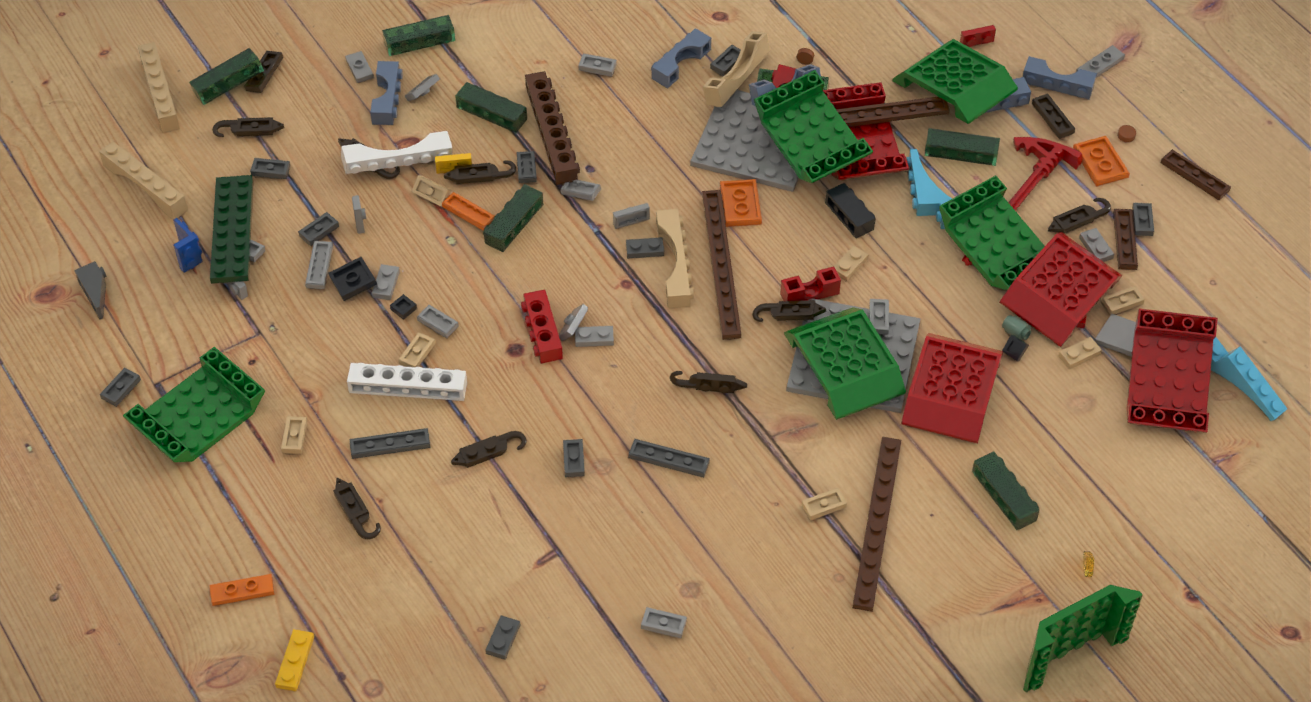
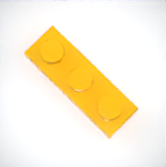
M293 629L275 682L276 688L297 691L314 640V633Z

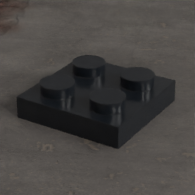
M362 257L328 273L343 301L377 285L374 276Z

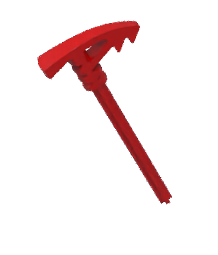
M1014 137L1013 143L1016 151L1023 148L1026 156L1033 153L1039 160L1033 166L1034 172L1008 203L1016 211L1042 178H1047L1061 160H1064L1077 170L1083 160L1082 153L1047 139ZM965 255L962 261L965 262L966 266L972 265V262Z

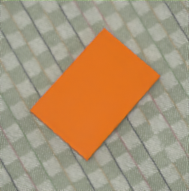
M1107 136L1073 145V149L1082 153V164L1096 186L1129 178V171Z
M756 179L720 181L726 227L762 225Z

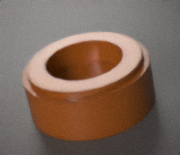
M801 48L798 50L796 58L801 64L808 65L813 62L815 55L812 50Z
M1123 125L1118 130V138L1123 142H1132L1136 137V129L1130 125Z

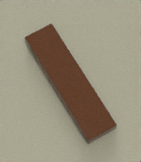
M1173 149L1161 159V164L1219 201L1231 189V186Z
M1114 209L1113 218L1118 269L1137 270L1138 260L1133 210Z

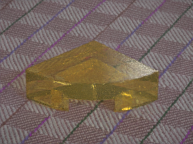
M1084 551L1083 554L1085 577L1093 576L1094 556L1090 551Z

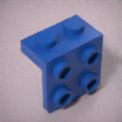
M175 218L173 222L179 242L173 246L179 267L185 273L203 262L201 257L202 250L198 245V236L194 232L191 233L184 221L181 222L178 218Z

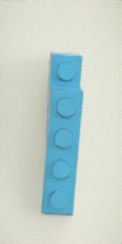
M910 149L909 157H906L910 169L908 170V181L912 182L910 184V194L914 195V198H912V208L916 209L917 216L936 215V221L940 222V228L945 229L939 206L952 198L946 195L930 179L922 166L917 149Z
M1215 337L1213 340L1211 371L1224 377L1242 390L1265 413L1270 421L1278 418L1287 410V407L1241 346L1227 352L1217 337Z

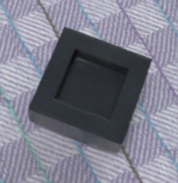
M404 294L390 304V310L403 320L417 309V304Z
M1011 335L1002 351L1014 360L1020 361L1029 345L1015 335Z

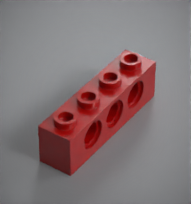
M546 290L524 293V301L521 302L522 312L527 314L525 322L526 326L531 328L529 336L531 342H535L533 346L535 357H539L540 364L562 360V345Z

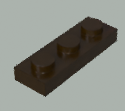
M265 52L244 85L246 91L262 93L284 58L282 52Z
M1048 93L1032 99V105L1059 139L1075 133V127Z

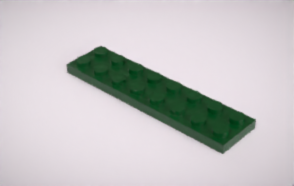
M252 175L216 177L210 268L211 284L249 281L253 199Z

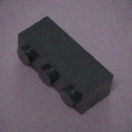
M845 183L826 191V205L856 239L874 230L875 215L865 207L864 202L859 200L854 191Z

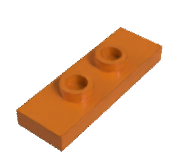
M452 192L442 202L443 208L484 232L496 221L495 215L455 192Z
M272 574L210 585L212 606L275 595Z

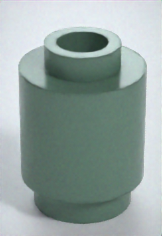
M1009 315L1003 321L1002 328L1009 335H1015L1022 341L1028 339L1031 335V326L1017 316Z

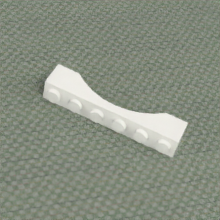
M448 131L430 133L419 143L399 150H378L362 144L341 147V159L346 174L435 161L436 156L452 155V144Z

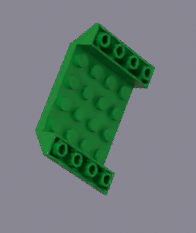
M955 39L948 41L892 78L894 83L903 88L915 83L955 106V117L967 124L1018 90L1017 85L1005 66Z
M816 70L754 99L761 124L799 179L809 183H814L873 154V150L864 138L857 140L823 92L825 83Z
M995 175L939 206L945 231L986 281L993 287L1008 290L1014 280L1045 245L1003 197L1007 187Z
M852 307L784 332L792 348L799 347L827 393V406L836 420L906 394L899 365L863 309Z
M216 347L211 348L199 357L202 366L200 369L148 408L144 409L141 405L137 404L123 415L131 425L173 462H193L251 417L265 393L264 388Z
M1108 585L1041 620L1027 667L1023 687L1025 693L1031 689L1037 690L1043 685L1048 664L1053 659H1060L1068 651L1081 648L1085 642L1091 639L1096 640L1101 635L1104 636L1111 647L1117 643L1123 644L1126 642L1133 628L1143 594L1140 591Z

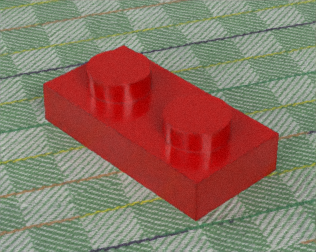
M994 25L961 31L960 43L972 47L994 42L996 28Z

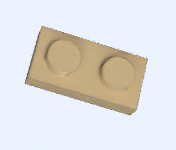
M418 175L412 192L442 207V202L449 196L451 190L422 175Z
M853 246L834 265L839 277L847 282L868 260L869 254Z
M1136 286L1102 298V304L1110 315L1143 305L1145 301Z
M418 332L399 358V364L405 367H419L434 347L435 339Z
M1089 337L1059 351L1058 356L1068 369H1071L1101 355L1102 350Z
M287 416L281 446L282 453L302 454L307 417Z
M839 488L802 500V507L811 521L847 508V502Z

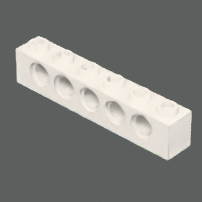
M351 363L347 385L349 393L464 401L467 376L466 371L458 369L445 370L440 368L403 367L400 365Z

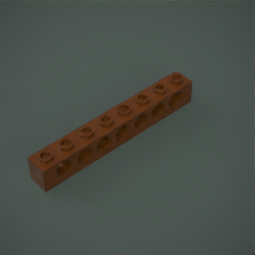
M545 71L526 74V90L556 185L578 180L577 174L580 173V167L578 163H575V151L571 150V139L567 138L568 131L566 125L563 126L564 119L562 113L559 114L558 101L555 102V90H551V78H547Z

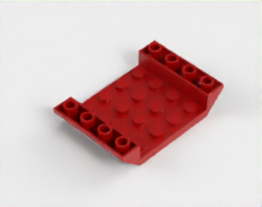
M882 82L823 90L836 110L884 104L886 98ZM890 122L849 127L857 140L862 138L866 140L873 150V154L832 173V176L842 180L909 170L905 153H899Z
M1060 232L1047 243L1019 274L999 303L1061 347L1072 335L1075 327L1108 289L1114 287L1123 275Z
M1139 308L1133 337L1127 398V423L1208 432L1209 413H1207L1213 340L1216 337L1218 318Z
M928 333L908 393L901 424L978 444L1003 351Z

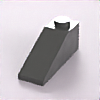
M94 261L74 271L78 283L98 318L103 319L106 293L104 278L107 276L103 267L99 268Z

